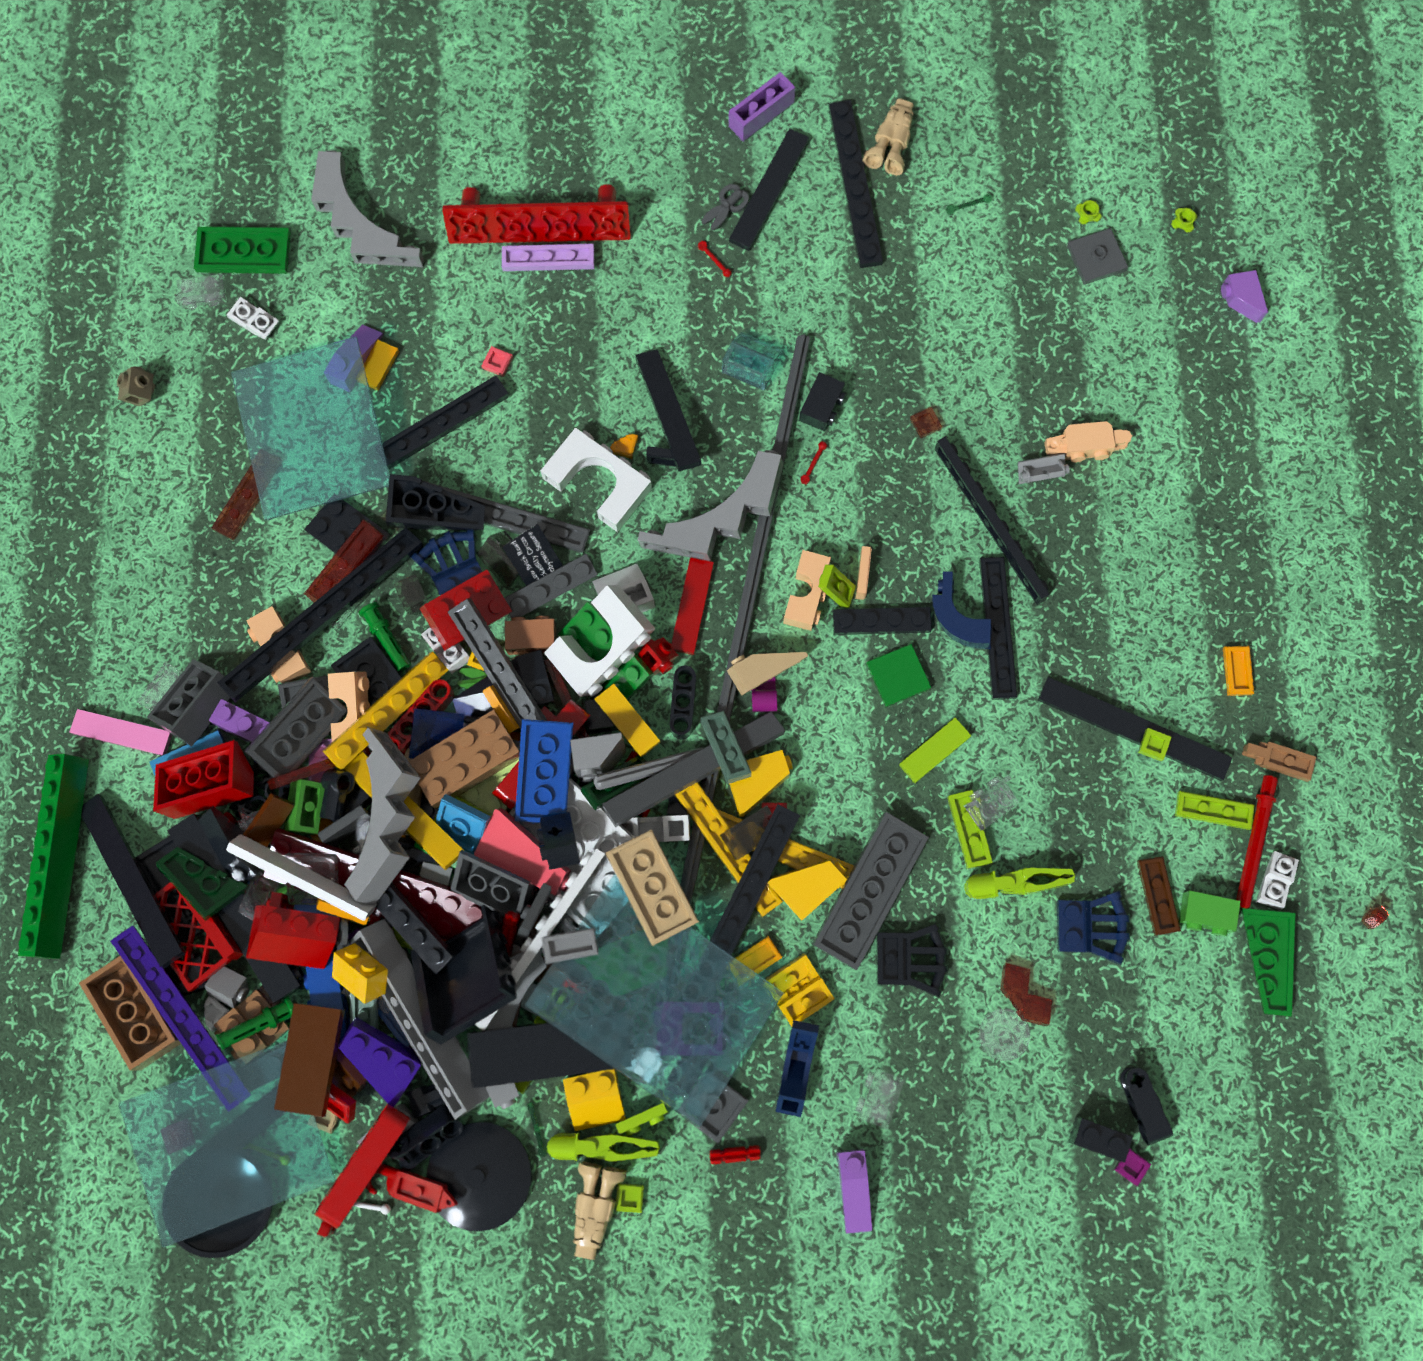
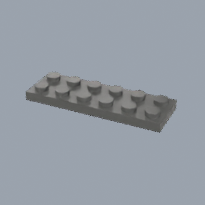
M884 812L813 940L812 945L850 968L858 970L929 837L888 812Z

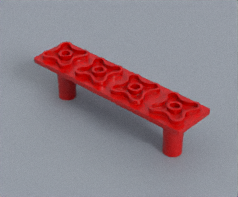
M604 184L599 187L598 202L480 204L479 190L474 187H467L462 191L461 205L442 206L448 242L450 244L630 240L631 236L628 202H616V189L610 184Z

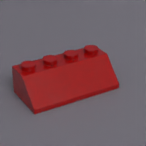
M232 740L156 764L153 811L177 819L208 810L212 806L218 807L252 797L254 772L238 742Z

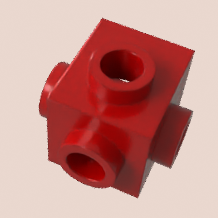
M664 637L655 641L650 639L641 647L642 650L638 654L654 673L652 676L660 672L665 674L670 671L674 666L672 662L679 656L671 643L666 641Z

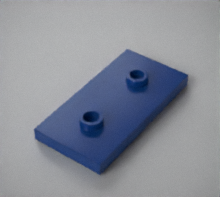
M522 719L515 821L540 823V818L567 812L571 763L570 740H572L573 735L572 722Z

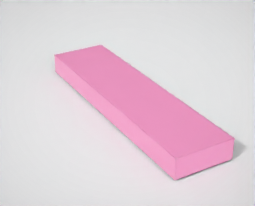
M79 709L76 711L70 733L161 756L167 753L172 735L166 730Z

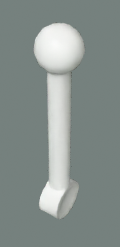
M356 1201L353 1207L381 1211L384 1215H387L391 1210L388 1204L381 1206Z

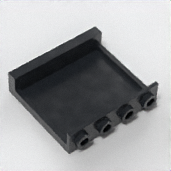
M485 905L481 906L483 915L481 920L446 941V944L457 956L441 973L436 975L414 949L411 950L424 1035L440 1045L517 999L516 981L512 976L510 967L512 962L507 953V939L503 934L501 925L503 920L497 911H492Z

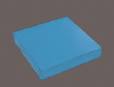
M445 794L441 798L435 823L464 851L474 855L491 816Z

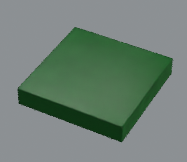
M912 644L866 663L886 708L931 689Z

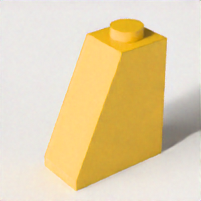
M783 749L746 760L752 772L751 777L729 784L739 817H744L789 778V770H792L793 767L789 755L784 756Z
M827 859L773 876L767 883L793 912L803 920L847 881L848 877L845 873L848 871L838 860L834 863L832 859Z

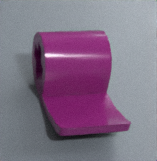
M773 677L751 690L752 712L777 711L776 680Z

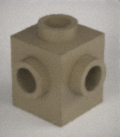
M130 367L122 372L117 380V386H119L118 400L137 406H142L149 402L155 389V384L153 383L154 374L146 372L141 367Z

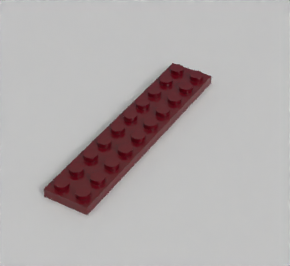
M280 828L275 830L270 847L271 850L345 888L344 884L353 872L360 857L359 855ZM264 870L263 877L300 889ZM400 870L392 881L397 889L443 939H451L483 918L481 906L465 899L461 894L451 891L450 886ZM375 907L372 914L386 919Z

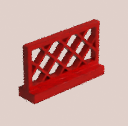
M170 882L155 895L158 901L161 900L160 905L164 912L166 907L177 908L174 923H170L176 935H178L179 927L190 928L188 943L180 942L182 946H187L184 961L176 960L171 966L188 992H192L230 961L240 958L243 953L217 913L205 921L179 891L178 904H166L168 893L175 889V886ZM182 909H189L193 913L191 925L180 924ZM196 929H203L206 932L205 945L193 944ZM193 947L204 948L201 963L190 962ZM210 949L218 950L223 957L215 965L207 964ZM189 965L201 966L199 977L191 982L187 976Z

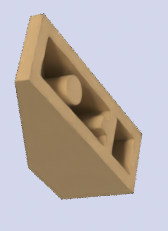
M806 652L752 654L747 658L741 655L731 661L733 666L727 672L741 696L801 662L808 657V654Z

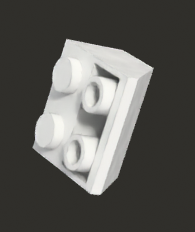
M637 564L592 581L597 595L607 585H619L642 613L655 608L653 596Z

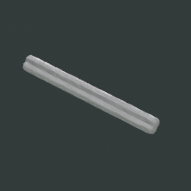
M697 748L595 776L593 781L596 789L602 790L650 777L704 748Z

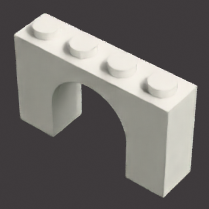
M575 428L540 470L542 478L562 492L576 473L587 466L598 465L609 469L617 479L616 486L598 509L597 514L602 522L618 532L652 490L651 478L641 470L638 472L633 469L631 463L625 458L616 457L607 445H599L587 431L583 430L581 432Z
M607 585L591 602L609 623L613 635L611 649L602 660L597 661L588 656L572 635L559 636L544 652L580 697H592L598 694L603 688L601 685L618 673V668L622 663H626L634 657V651L639 646L645 645L651 639L650 634L655 630V627L619 585Z

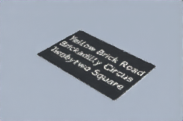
M538 524L502 547L525 585L563 566Z

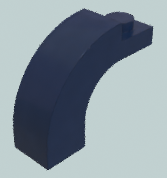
M943 571V579H938V594L942 595H932L934 611L941 628L951 639L964 646L977 649H991V619H971L960 614L953 603V571Z
M793 1020L775 1112L801 1117L819 1025Z

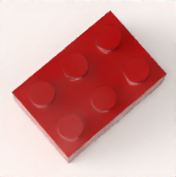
M487 569L420 608L421 613L444 651L465 640L448 611L464 600L472 599L488 626L512 612Z

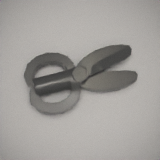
M729 184L721 190L719 194L721 205L715 206L705 214L702 219V225L715 218L711 225V230L714 231L726 221L729 211L737 213L746 208L749 201L748 194L740 190L738 185ZM734 190V192L727 199H724V196L728 191ZM741 197H743L744 201L742 202V204L736 207L733 206Z
M341 917L335 943L337 951L349 946V920Z

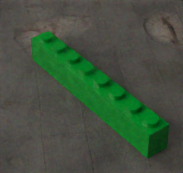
M68 754L48 755L45 765L44 785L41 792L42 798L38 813V825L34 839L33 858L30 865V878L26 891L25 911L22 917L23 924L18 956L42 959L61 958L89 759Z

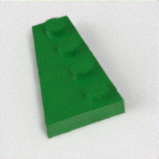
M1242 908L1241 912L1263 1014L1292 1017L1295 913Z

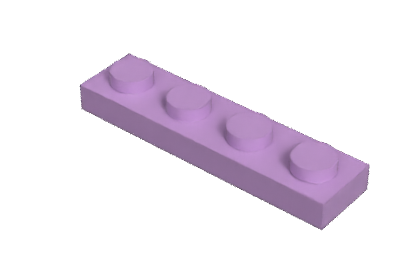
M594 244L502 246L503 271L594 269Z

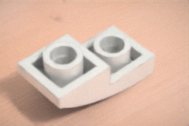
M242 297L237 300L227 314L229 319L265 340L279 323V320L260 307L256 308Z
M428 628L421 634L451 674L468 662L469 655L459 643L444 651L431 628Z
M1274 851L1267 865L1256 902L1279 911L1284 909L1289 886L1294 882L1299 860Z

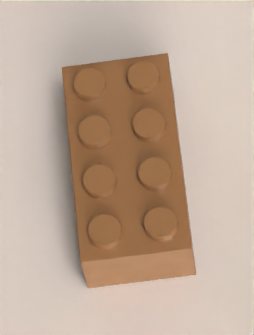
M492 710L408 762L420 776L418 784L431 806L439 809L441 798L445 794L453 798L462 795L517 761L520 751L496 712Z
M121 956L79 982L130 1071L143 1070L181 1044Z

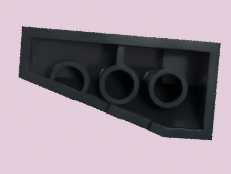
M389 475L386 512L387 527L425 530L484 529V505L443 490L439 486L431 485L415 476Z
M541 649L518 655L510 660L537 705L554 701V694ZM488 676L452 699L459 722L466 721V716L482 717L494 710L483 694V690L493 685Z

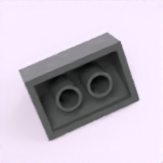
M193 659L147 718L192 747L211 723L209 719L220 700L223 699L228 702L231 699L217 683L225 676L219 671Z
M461 850L451 891L461 894L465 899L479 906L485 905L492 911L495 910L505 917L508 911L519 913L521 916L527 904L532 906L536 887L531 881Z

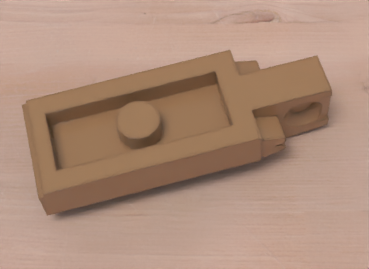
M1259 742V746L1248 743L1244 745L1242 755L1255 759L1254 764L1260 765L1259 767L1306 782L1311 781L1316 756L1272 742Z

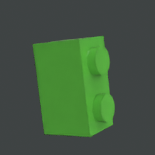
M303 779L291 782L288 800L294 804V807L285 819L283 830L306 836L318 834L321 818L320 812L325 791L321 783Z
M1189 890L1184 892L1182 896L1179 923L1186 924V929L1202 931V928L1211 929V934L1227 936V933L1237 931L1241 901Z

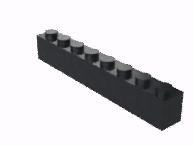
M192 814L167 830L177 847L204 861L206 865L228 874V877L235 880L222 867L198 820L201 815ZM246 883L248 886L247 891L218 912L245 958L255 907L261 905L258 901L254 902L249 893L252 890L248 883ZM246 958L273 1003L282 1001L285 997L304 986V981L302 980L304 979V973L298 965L294 966Z

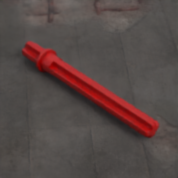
M1264 775L1260 794L1256 795V799H1258L1236 898V900L1241 901L1240 908H1250L1273 803L1277 801L1274 796L1278 780L1277 777Z

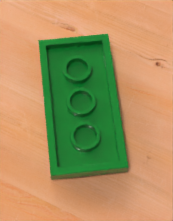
M198 227L193 269L196 273L287 274L291 231L289 228Z
M588 601L558 635H572L588 656L600 661L609 653L613 635L609 623L591 603L592 601ZM634 651V657L628 662L622 663L618 668V673L610 680H606L601 686L606 690L615 684L624 697L629 700L654 673Z

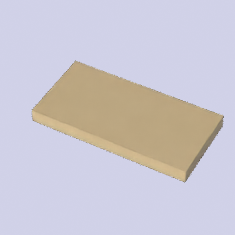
M652 829L605 853L651 946L699 922Z

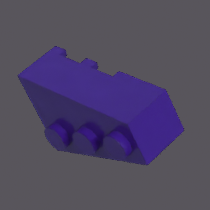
M357 1017L354 1018L341 1038L339 1049L389 1105L395 1107L421 1066V1061L415 1051Z

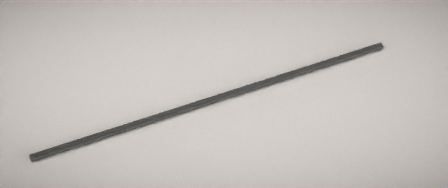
M805 334L797 336L773 451L782 456L783 468L811 340ZM783 468L771 516L759 515L718 705L717 712L724 710L729 723L737 687L727 670L733 666L731 661L744 655ZM720 770L702 780L701 787L712 803ZM694 822L680 883L690 905L693 899L705 842L704 835ZM686 929L669 937L666 977L660 979L645 1047L655 1053L656 1003L671 1002ZM639 1076V1082L642 1084L652 1085L654 1083V1080L650 1082Z

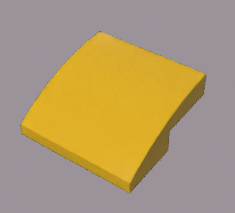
M805 953L762 981L791 1027L793 1020L802 1022L835 999Z

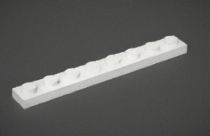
M597 848L593 853L589 850L580 861V864L583 865L582 869L578 874L575 872L571 874L565 883L568 889L562 896L558 893L551 903L550 907L553 908V911L548 917L542 916L535 927L538 930L533 939L528 937L520 948V951L523 952L522 956L518 961L515 959L511 961V972L516 983L542 947L541 938L551 934L605 854ZM497 1011L475 1025L485 1030Z

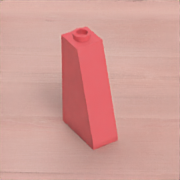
M502 808L495 809L474 856L531 881L533 885L539 888L542 887L543 883L551 886L552 890L550 893L555 896L558 893L560 894L561 891L565 892L568 888L565 883L569 879L568 876L571 870L567 866L549 870L548 861H542L539 845L543 844H539V840L518 821H515V818Z

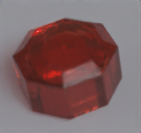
M1375 906L1363 915L1361 922L1368 929H1374L1388 918L1389 913L1383 906Z

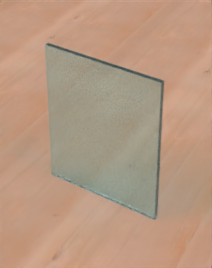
M356 336L231 372L264 520H271L389 487L390 473Z
M287 1041L118 1103L160 1237V1244L163 1248L335 1181V1175L333 1174L315 1116L274 1110Z

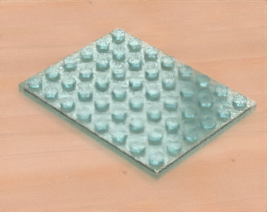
M614 874L575 930L594 928L599 954L553 963L524 1006L694 1125L701 1127L784 992L691 927L651 946L617 876Z

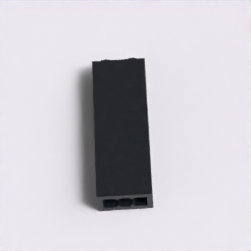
M620 1012L467 1032L471 1086L473 1088L632 1067V1060H635V1048L629 1041V1034L633 1030L631 1018H627V1013Z

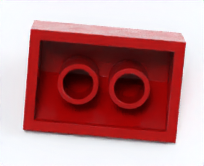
M258 905L255 907L246 958L325 969L336 943L340 917Z

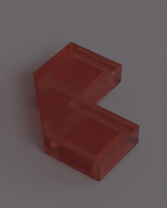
M1005 963L1002 970L1000 990L1016 1008L1018 1016L1022 1021L1042 1026L1050 1025L1052 999L1028 994L1030 969Z

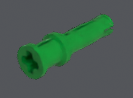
M373 602L364 606L359 611V615L364 617L368 623L370 633L377 636L397 672L400 673L408 669L412 664L389 629L390 622L382 616L378 609L379 604Z
M287 996L283 1002L270 1008L268 1006L264 1007L261 1014L220 1034H216L215 1036L221 1049L224 1050L268 1027L275 1029L277 1024L291 1018L294 1005L290 998Z

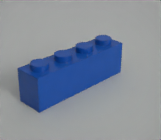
M334 946L325 969L306 967L307 974L304 975V986L306 990H309L310 995L307 1005L345 1010L339 1041L341 1042V1038L350 1026V1015L346 988L332 978L334 952L337 951V948Z

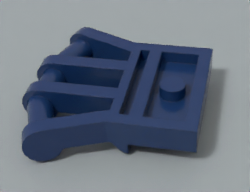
M475 530L462 532L447 531L444 533V536L438 539H429V543L417 554L414 553L411 556V559L432 578L439 595L446 593L482 572L476 559ZM468 541L469 559L463 561L455 542ZM448 544L458 563L449 568L439 549ZM433 551L442 569L438 573L424 562Z
M1117 891L1093 901L1058 900V952L1092 953L1122 965L1124 960L1122 955L1128 940H1130V933H1127V922H1130V915H1127L1120 899L1122 897L1121 892ZM1111 901L1116 915L1092 914V908ZM1092 922H1117V933L1092 932ZM1092 939L1117 941L1113 952L1110 953L1093 946Z

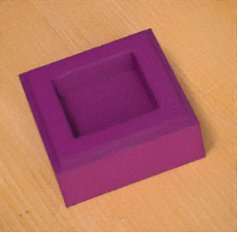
M1129 1148L1126 1162L1119 1161L1113 1170L1135 1186H1138L1152 1164Z

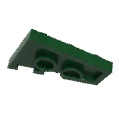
M176 847L156 862V866L205 921L248 890L246 884L228 877V874L220 870L213 869L206 865L204 861L179 847Z

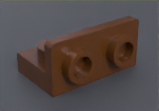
M338 1046L332 1083L353 1098L364 1089L367 1080Z

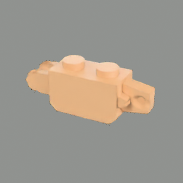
M1107 421L1072 424L1067 426L1062 435L1046 439V455L1064 453L1065 460H1071V462H1081L1086 458L1094 457L1095 460H1104L1111 456L1113 451L1127 448L1132 435L1130 431L1125 429L1113 430L1112 425Z

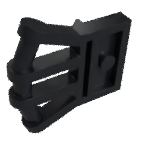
M939 923L913 933H877V985L912 986L940 998L942 993L940 988L946 973H948V966H946L948 948L945 947L939 932L941 929ZM930 934L935 946L911 947V940ZM911 954L935 955L936 965H911ZM911 972L935 973L930 986L911 978Z

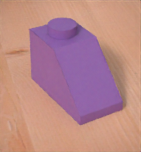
M1256 270L1228 275L1221 286L1222 297L1226 298L1228 306L1256 323L1261 322L1268 311Z

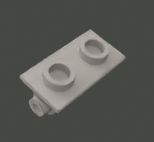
M1064 453L1018 462L1019 484L1065 477L1070 472L1069 465L1065 464Z

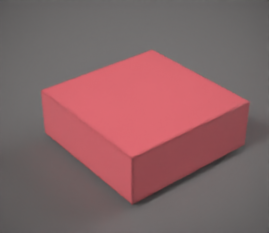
M491 346L481 365L482 369L504 377L513 359V355Z

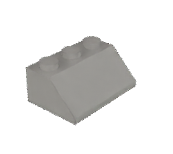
M622 733L570 740L574 771L580 782L585 783V785L592 782L596 775L613 770L626 753Z

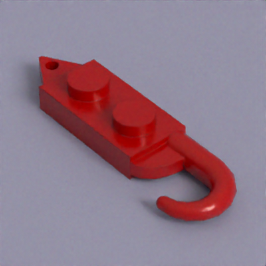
M383 1163L375 1172V1174L378 1173L387 1177V1191L393 1198L434 1213L441 1212L444 1208L458 1205V1202L447 1190L448 1185ZM370 1180L366 1189L376 1195L377 1190L373 1188Z

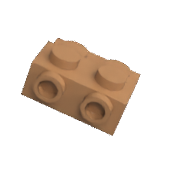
M259 989L255 990L237 1007L232 1008L214 1024L217 1029L214 1034H220L261 1014L264 1007L268 1006L270 1008L272 1004ZM286 1021L277 1024L275 1029L268 1027L231 1045L233 1048L231 1054L237 1062L242 1063L244 1061L246 1064H249L283 1036L290 1026Z

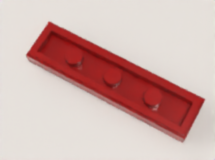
M690 557L671 642L676 652L690 655L695 654L714 566L712 561Z

